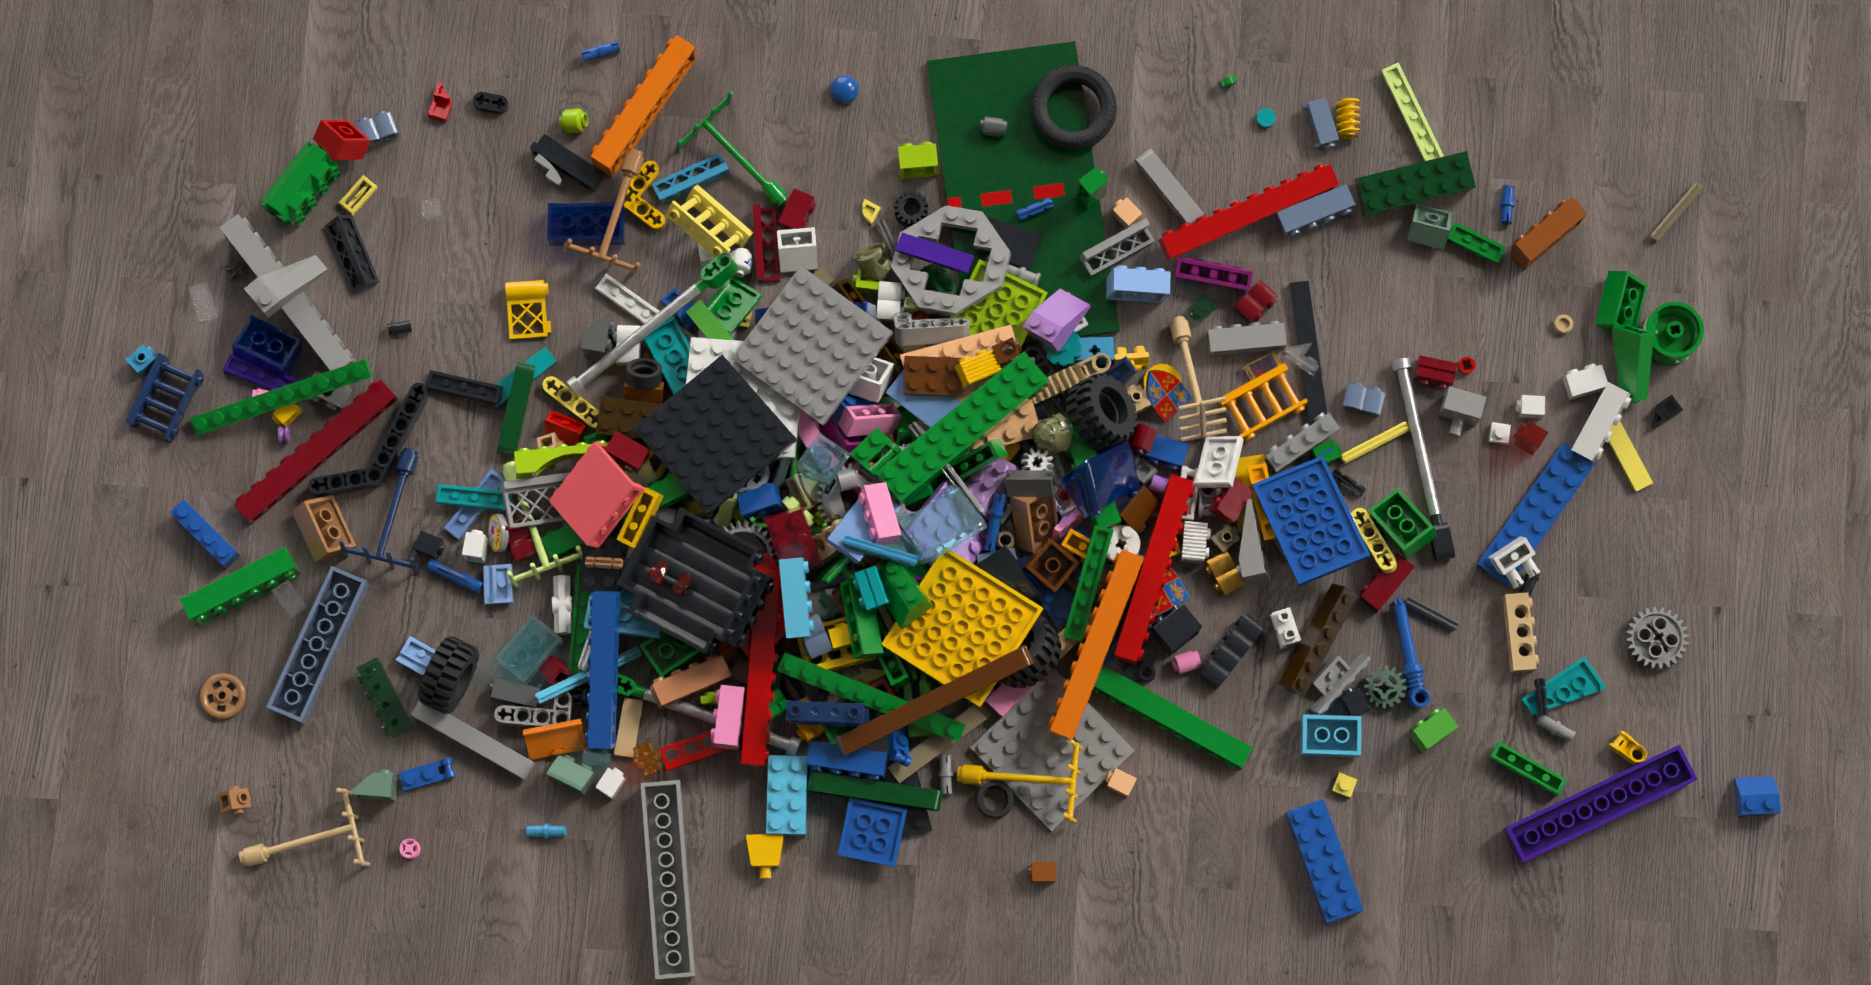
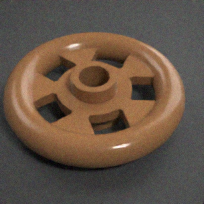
M220 673L210 677L203 684L200 691L202 708L208 715L216 719H228L237 715L242 710L246 701V690L241 680L227 673ZM220 681L222 686L214 690L212 685ZM229 683L236 687L233 692L227 687ZM221 693L226 694V697L224 699L219 698V695ZM213 694L215 702L209 703L207 696ZM233 696L238 698L235 706L230 704ZM217 706H226L225 711H217Z

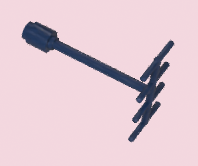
M404 448L403 452L400 453L395 469L398 472L399 479L376 554L368 552L367 546H363L362 551L346 547L344 541L339 540L340 550L345 558H348V553L366 557L369 564L372 562L371 559L389 563L391 569H394L395 565L412 568L414 575L418 574L417 564H415L413 557H410V562L392 558L389 551L386 552V556H383L406 479L409 476H413L419 459L416 450Z

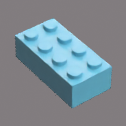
M803 557L780 559L779 566L786 638L811 636V632H814V621L809 619V612L813 611L812 601H808L807 593H811L810 581H806L805 573H809L808 561H804Z
M769 755L766 834L806 836L807 756Z

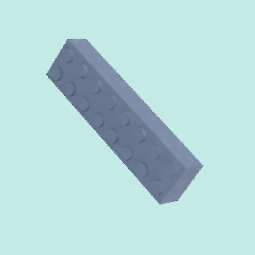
M331 566L266 708L306 725L370 584L366 580Z

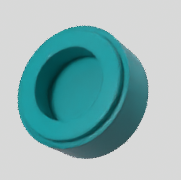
M1268 108L1260 110L1256 117L1257 124L1262 128H1270L1276 119L1275 113Z

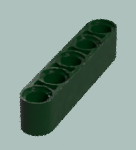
M520 362L516 363L497 448L498 454L514 457V451H517L536 366Z

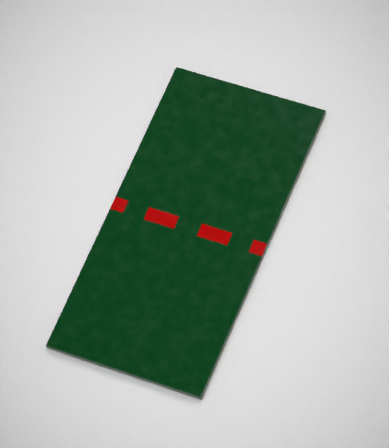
M1071 41L927 61L948 206L982 211L987 219L992 217L1042 234L1030 272L1041 274L1037 287L1048 292L1044 301L1056 291L1062 289L1090 304L1091 307L1084 315L1088 326L1076 332L1079 337L1120 332L1115 300L1106 299L1107 276L1111 272L1110 267L1090 277L1079 259L1083 252L1106 240L1100 201L1087 210L1076 196L1078 180L1095 168L1092 146L1081 150H1066L1050 144L1036 130L1030 113L1032 93L1038 82L1047 73L1062 66L1079 65L1076 42ZM1071 83L1057 88L1050 95L1047 102V111L1052 122L1059 128L1070 132L1083 131L1089 128L1082 85ZM985 117H993L1007 121L1005 136L992 137L982 135L983 131H979L980 120H984ZM1047 198H1050L1053 202L1054 207L1052 209H1045L1044 212L1032 217L1027 216L1028 218L1024 220L1018 218L1017 210L1026 209L1027 206L1039 201L1043 202ZM951 227L954 249L974 256L968 275L957 272L961 294L964 279L969 280L979 259L986 261L985 258L987 256L976 253L977 249H974L973 245L977 231ZM1108 251L1105 252V259H1109ZM1091 259L1088 263L1092 270L1099 268L1100 261ZM1027 335L1023 345L1041 342Z

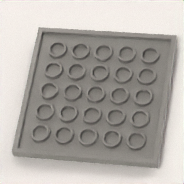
M800 266L733 355L732 359L824 426L889 340L893 332Z
M1054 667L1052 669L1053 672L1044 677L1045 680L1034 685L1003 718L1001 717L970 747L992 772L1071 778V770L1067 768V765H1072L1073 746L1069 743V740L1051 734V728H1048L1052 715L1056 716L1058 712L1055 708L1059 697L1063 698L1065 694L1062 689L1066 680ZM1087 703L1073 738L1075 742H1078L1083 747V750L1078 753L1077 769L1081 771V774L1076 775L1075 793L1079 798L1074 799V809L1107 778L1110 771L1114 772L1135 751L1089 703ZM1002 781L1010 787L1011 791L1051 832L1065 819L1063 814L1068 811L1069 795L1065 790L1070 789V785Z

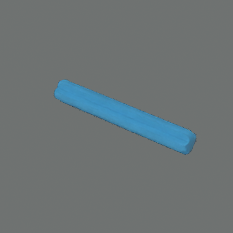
M845 535L843 539V545L912 567L916 565L918 560L916 555L850 535Z

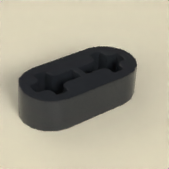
M478 92L473 97L474 106L480 111L503 114L508 111L509 103L502 95ZM481 97H484L485 101L489 103L483 102L482 105H479L477 100H481ZM500 101H502L505 106H501L500 109H498L496 104H493H498Z

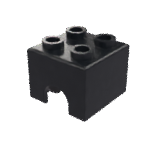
M1175 604L1168 610L1165 618L1160 616L1153 622L1152 635L1167 654L1171 656L1199 634L1202 625L1184 604L1180 606Z

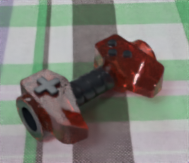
M660 560L656 567H651L648 576L651 577L653 583L661 584L665 582L673 586V591L679 597L688 594L691 588L689 583L691 575L688 572H685L682 577L676 580L666 575L667 561Z

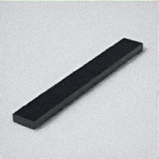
M1309 281L1292 282L1289 286L1305 399L1308 401L1306 409L1310 426L1316 422L1314 420L1315 417L1321 413L1327 414Z

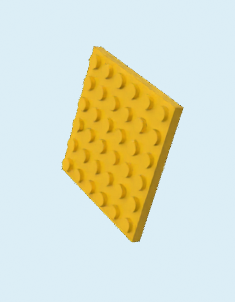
M944 546L920 583V587L933 604V607L904 629H901L896 621L881 645L945 685L1018 649L1040 616L1043 608ZM996 683L965 698L981 708Z

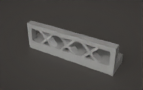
M1147 218L1081 254L1079 259L1090 277L1155 241L1148 230L1150 223ZM1142 231L1148 239L1144 243L1136 241L1137 234ZM1124 241L1132 243L1131 250L1128 252L1120 250L1121 243ZM1108 250L1116 252L1115 259H1105V252ZM1091 259L1099 260V268L1092 270L1088 261Z

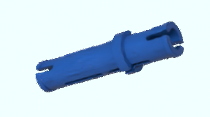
M1000 492L994 493L992 509L989 510L991 515L983 549L987 551L989 550L990 543V551L996 550L1001 518L1005 513L1003 508L1007 495L1001 493V497Z
M433 559L427 565L426 570L459 584L458 586L461 588L466 587L478 594L483 588V582L470 577L466 572L463 574ZM439 569L445 570V571H447V572L453 574V576H452V575H449V574H447V573H445V572H443V571H441V570H439ZM458 577H460V578H462V579H464V580H466V581L471 582V584H469V583H467V582H465V581H462V580L458 579Z

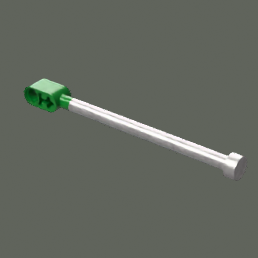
M728 253L718 255L703 267L701 279L578 378L573 376L566 382L580 396L586 391L584 387L705 289L708 287L716 289L734 276L738 271V264Z
M618 674V695L627 698L635 696L656 704L650 689L636 685L631 678ZM619 680H621L620 683L624 686L630 683L632 690L625 692V689L619 686ZM681 700L665 706L671 710L716 725L713 720L714 712ZM770 732V742L766 743L787 750L786 755L796 756L801 739L794 736L788 739Z

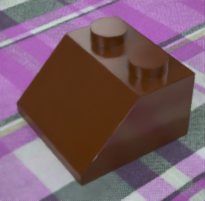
M1145 486L1139 490L1119 514L1121 525L1130 526L1136 533L1139 532L1141 534L1147 528L1148 524L1146 522L1150 517L1154 519L1160 511L1158 509L1160 502Z

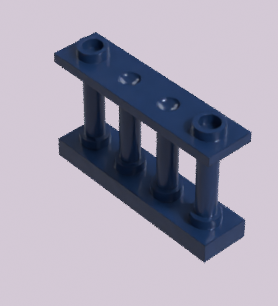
M158 352L126 422L137 428L138 424L143 423L166 433L164 438L171 443L172 439L177 437L179 433L178 427L197 387L202 385L204 377L199 369H196L193 375L169 365V359L166 355ZM169 372L190 381L186 392L161 382L160 377L162 373ZM160 389L181 398L178 409L153 399L152 394L154 390ZM151 406L174 416L170 425L167 426L146 417L144 414L146 407Z
M786 700L785 720H790L791 724L859 727L869 722L870 708L865 707V704Z

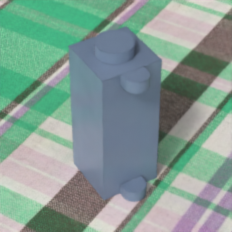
M1326 97L1302 105V110H1307L1317 143L1314 144V148H1324L1325 150L1334 148L1339 138Z

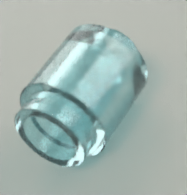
M585 748L582 763L590 767L606 769L607 765L611 764L612 754H609L608 749Z

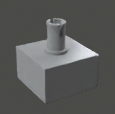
M1449 386L1444 394L1438 415L1453 420L1449 435L1460 437L1464 423L1476 426L1482 416L1486 401L1485 396Z

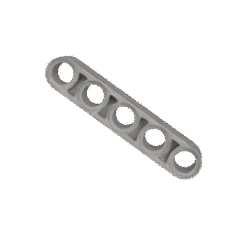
M1148 149L1134 160L1137 167L1183 224L1187 222L1190 225L1196 223V218L1204 215L1202 210L1153 150Z

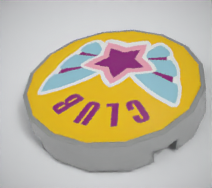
M493 514L488 525L489 544L494 552L504 551L508 544L509 533L505 531L507 521L502 514Z

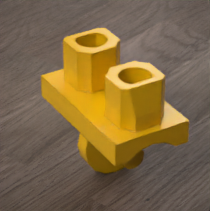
M1144 346L1134 347V353L1128 354L1125 347L1116 348L1114 364L1127 356L1137 370H1142V367L1149 366V353L1145 351Z

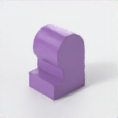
M1153 475L1149 491L1157 500L1163 501L1169 479Z

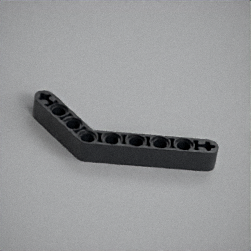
M415 383L411 386L368 468L312 478L308 483L310 492L315 497L321 498L383 485L429 399V391L423 383ZM422 390V391H423V395H422V394H419V395L417 396L416 392H417V391L420 392V391ZM409 406H415L416 409L413 413H406V409ZM404 422L407 424L404 430L397 429L400 423ZM390 440H398L397 445L395 447H389L388 444ZM388 456V462L380 464L381 457ZM372 474H380L378 480L371 481L370 478ZM354 477H361V481L358 484H352ZM336 480H341V481H342V484H341L340 487H338V488H333V482H334V481H336ZM317 484H320L322 486L319 487V491H316L315 489L317 488Z

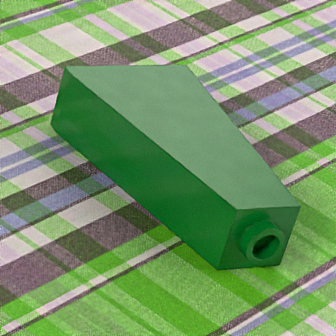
M1627 324L1612 326L1619 388L1631 394L1629 397L1631 398L1630 403H1639V401L1648 398L1654 333Z

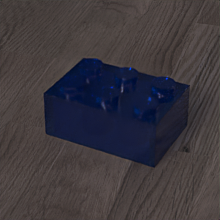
M250 315L232 344L234 356L285 379L301 353L303 346L301 338Z

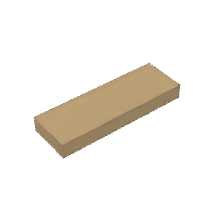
M624 697L614 755L634 758L643 700Z

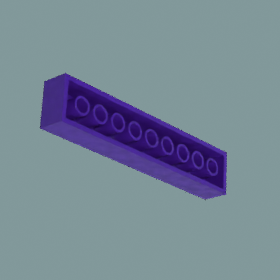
M1678 745L1515 822L1502 830L1519 864H1522L1698 779L1681 746Z

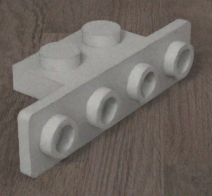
M1360 653L1348 665L1339 655L1335 654L1314 677L1311 683L1322 695L1310 707V710L1319 715L1329 708V704L1341 695L1342 690L1354 681L1355 676L1366 668L1371 658Z

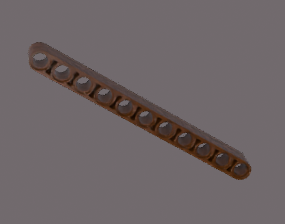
M1022 646L835 738L843 756L849 755L1034 664L1033 658L1027 646Z

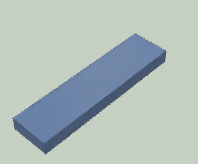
M490 469L476 488L500 490V485L505 479L493 469ZM461 506L443 529L460 541L484 509Z

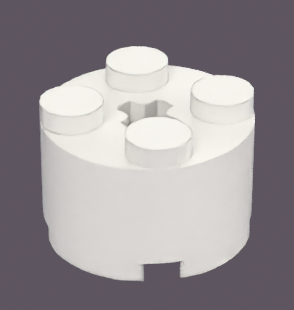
M1117 525L1110 528L1114 531L1105 559L1108 563L1113 565L1116 553H1121L1122 551L1120 547H1116L1118 542L1124 544L1123 550L1138 555L1140 539L1130 526Z

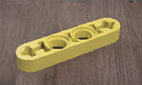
M549 376L544 379L543 389L549 396L588 426L596 429L597 423L592 424V418L588 416L585 419V417L590 413V410H593L591 415L597 418L599 410L578 396L556 377ZM548 382H555V387L560 390L558 394L553 388L548 390ZM565 392H569L572 395L571 400L568 402L561 400V396ZM579 404H585L587 407L586 411L582 414L576 411V407Z
M1363 508L1355 509L1352 512L1355 524L1378 566L1385 573L1393 572L1397 567L1395 557L1368 512ZM1360 514L1361 516H1363L1364 522L1366 524L1362 525L1361 521L1357 518V515ZM1367 529L1375 531L1371 537H1366L1364 532ZM1376 544H1382L1384 546V549L1381 552H1375L1373 550ZM1386 556L1391 566L1385 565L1382 557Z

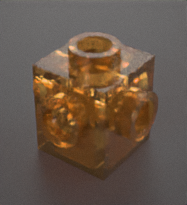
M651 740L633 748L636 755L634 763L638 770L642 769L644 776L662 769L660 761L663 758L659 749H654Z

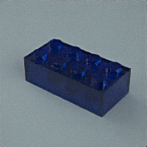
M548 203L547 240L549 246H564L568 239H571V244L576 246L602 245L615 203ZM624 203L610 245H625L626 208Z

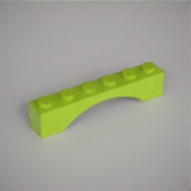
M597 441V442H596V443H600V444H603V445H606V446L608 445V443H606V441ZM582 442L575 444V446L561 444L555 448L541 446L534 450H529L528 448L518 449V451H514L516 479L537 477L543 470L553 464L565 460L581 459L592 444ZM616 463L621 469H623L622 465Z

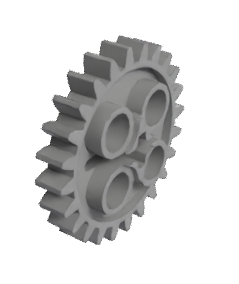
M1653 607L1651 612L1646 608L1644 614L1642 612L1637 613L1639 619L1637 617L1632 618L1635 624H1628V627L1632 630L1625 632V634L1630 636L1625 642L1631 643L1627 650L1633 649L1634 652L1630 656L1637 655L1636 662L1643 660V667L1649 663L1650 669L1657 665L1658 670H1660L1663 664L1668 668L1670 667L1669 661L1674 665L1677 663L1675 658L1682 659L1680 653L1687 651L1683 646L1689 644V642L1684 641L1685 638L1689 637V634H1683L1687 627H1681L1683 620H1676L1678 614L1672 617L1671 610L1664 613V607H1661L1659 612H1657L1656 607ZM1656 620L1663 623V629L1656 628ZM1640 631H1644L1647 633V640H1643L1640 638ZM1659 635L1660 639L1655 641L1653 638ZM1667 636H1671L1674 639V645L1667 643ZM1651 647H1656L1659 650L1658 656H1654L1651 653Z

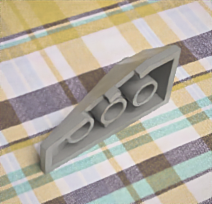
M314 255L259 276L245 287L244 290L269 318L328 271V269Z
M1247 499L1239 554L1240 565H1237L1238 574L1245 581H1270L1267 559L1264 552L1261 551L1263 541L1260 532L1257 531L1259 523L1255 505L1252 499Z

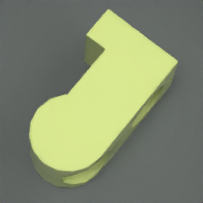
M734 493L720 505L714 518L718 526L728 527L729 523H731L738 502V493Z

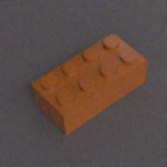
M1573 197L1568 201L1566 198L1557 205L1554 212L1550 210L1540 221V224L1536 222L1528 229L1529 231L1525 234L1526 236L1522 234L1514 241L1515 243L1512 245L1513 249L1510 255L1526 270L1581 224L1587 212Z

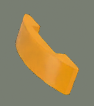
M1266 463L1247 467L1250 489L1254 491L1252 484L1269 478ZM1253 492L1252 498L1263 540L1276 539L1255 492Z

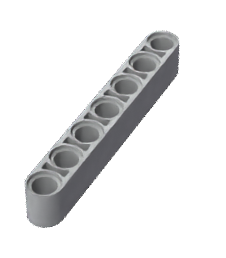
M418 701L411 713V716L525 781L535 766L533 761L450 714H443L423 705L420 701Z

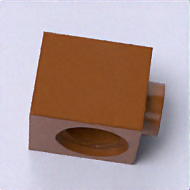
M1055 861L1032 862L1031 866H1028V878H1032V883H1055Z

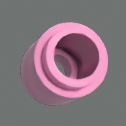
M1190 650L1175 655L1171 663L1174 671L1182 674L1197 669V666L1201 665V660L1197 651L1192 652Z

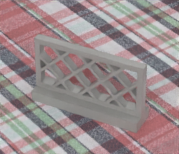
M570 472L504 481L500 485V492L503 493L509 529L566 521L561 515L554 518L548 514L553 506L551 503L546 512L538 507L537 503L541 498L549 502L550 498L545 496L544 493L547 489L557 490ZM534 491L539 495L535 503L526 498L528 492ZM516 494L521 500L515 506L509 502L508 495ZM523 500L532 506L527 514L518 508ZM534 508L543 514L540 520L535 521L529 516ZM515 511L525 517L521 523H513L512 515Z

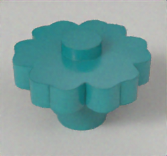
M1073 331L1059 352L1044 345L1043 348L1047 352L1046 358L1053 365H1058L1059 363L1063 367L1073 365L1075 358L1081 357L1083 346L1079 343V335Z

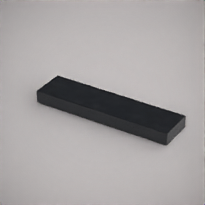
M430 370L426 383L428 390L499 406L504 388L500 385Z

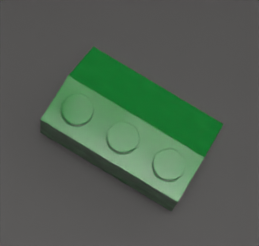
M1608 271L1595 324L1609 332H1612V326L1623 324L1638 327L1648 284L1628 271Z
M889 560L880 567L879 571L891 603L886 607L901 629H904L933 607V604L905 564Z

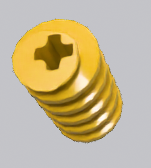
M1344 98L1336 103L1338 108L1336 111L1338 115L1336 118L1338 123L1336 128L1339 130L1337 131L1338 138L1347 140L1359 138L1358 135H1355V133L1360 132V128H1355L1356 125L1360 124V121L1355 120V118L1360 117V114L1355 113V111L1360 110L1359 106H1355V104L1360 102L1359 99Z

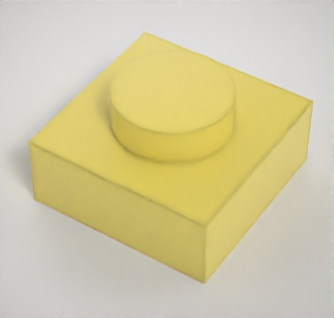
M1339 772L1332 791L1351 798L1358 779Z

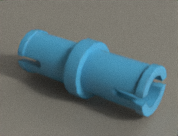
M549 823L544 825H527L526 836L527 838L544 837V839H549V837L566 838L567 826L549 825Z

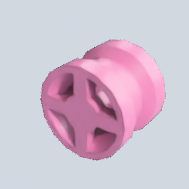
M414 839L403 840L399 847L401 855L407 859H415L421 852L419 843Z

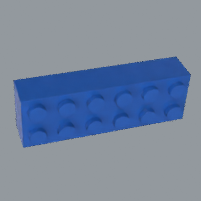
M1324 799L1287 811L1285 816L1324 925L1362 912L1364 910Z

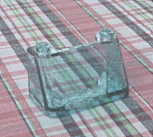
M949 485L943 489L942 497L913 514L905 512L896 517L901 531L899 539L906 553L918 557L916 564H925L937 559L987 528L984 519L959 486Z

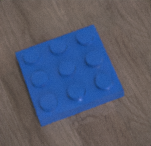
M850 798L838 856L895 867L907 809Z

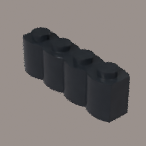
M1248 614L1237 619L1234 623L1237 626L1234 631L1231 632L1229 630L1223 637L1225 641L1221 647L1217 645L1211 653L1212 659L1209 662L1205 660L1199 668L1201 671L1199 676L1216 689L1221 686L1265 629L1264 626Z

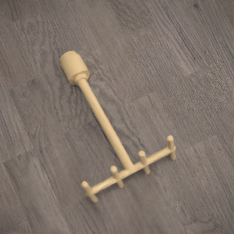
M1183 316L1174 317L1170 321V330L1173 342L1181 346L1195 402L1178 406V409L1181 411L1196 407L1197 410L1195 414L1179 417V421L1199 418L1200 421L1198 424L1180 427V432L1198 428L1201 430V434L1182 437L1180 441L1186 442L1227 433L1226 428L1206 432L1207 426L1226 423L1227 420L1222 418L1206 422V416L1226 412V408L1205 411V405L1224 402L1226 398L1224 396L1202 401L1188 343L1192 339L1189 324Z
M341 788L336 789V792L341 793L343 796L346 812H342V816L348 817L349 825L272 847L264 846L261 843L244 848L243 851L239 852L242 866L251 867L265 863L272 854L351 832L352 836L349 835L347 839L354 841L358 858L354 859L353 863L369 867L370 862L364 861L360 845L365 840L358 837L354 820H357L359 816L353 814L349 796H352L351 791Z

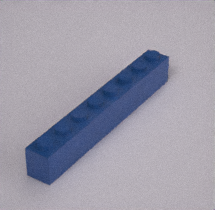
M595 591L590 596L589 601L590 607H592V615L589 616V626H592L588 638L591 653L588 655L590 673L587 676V683L590 685V692L587 693L589 712L586 714V723H589V728L586 731L585 740L588 743V748L612 749L615 747L620 592Z

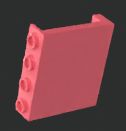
M593 442L583 457L576 463L570 474L565 477L563 483L554 491L549 502L586 545L599 548L643 492L644 488L640 484L632 482L605 451L606 445Z

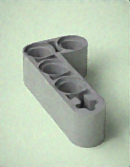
M897 312L894 314L895 342L901 346L941 344L970 336V321L966 318L912 320L910 313Z
M568 692L558 695L554 698L553 709L502 705L496 708L494 717L502 725L533 728L556 724L557 718L561 715L566 716L567 721H571L573 699ZM567 696L569 702L566 705H560L559 699ZM503 711H505L508 715H513V711H515L514 721L513 718L510 716H505L504 720H502V718L499 715L503 714ZM526 712L528 713V719L523 722L519 721V714ZM541 714H546L548 717L544 723L538 722V716Z

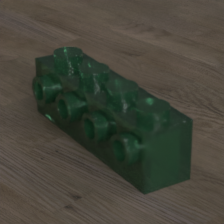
M376 657L356 667L359 672L356 676L360 684L364 683L367 688L364 692L368 700H373L376 706L373 710L377 718L381 717L384 722L381 726L385 734H390L392 738H395L414 728L380 659Z

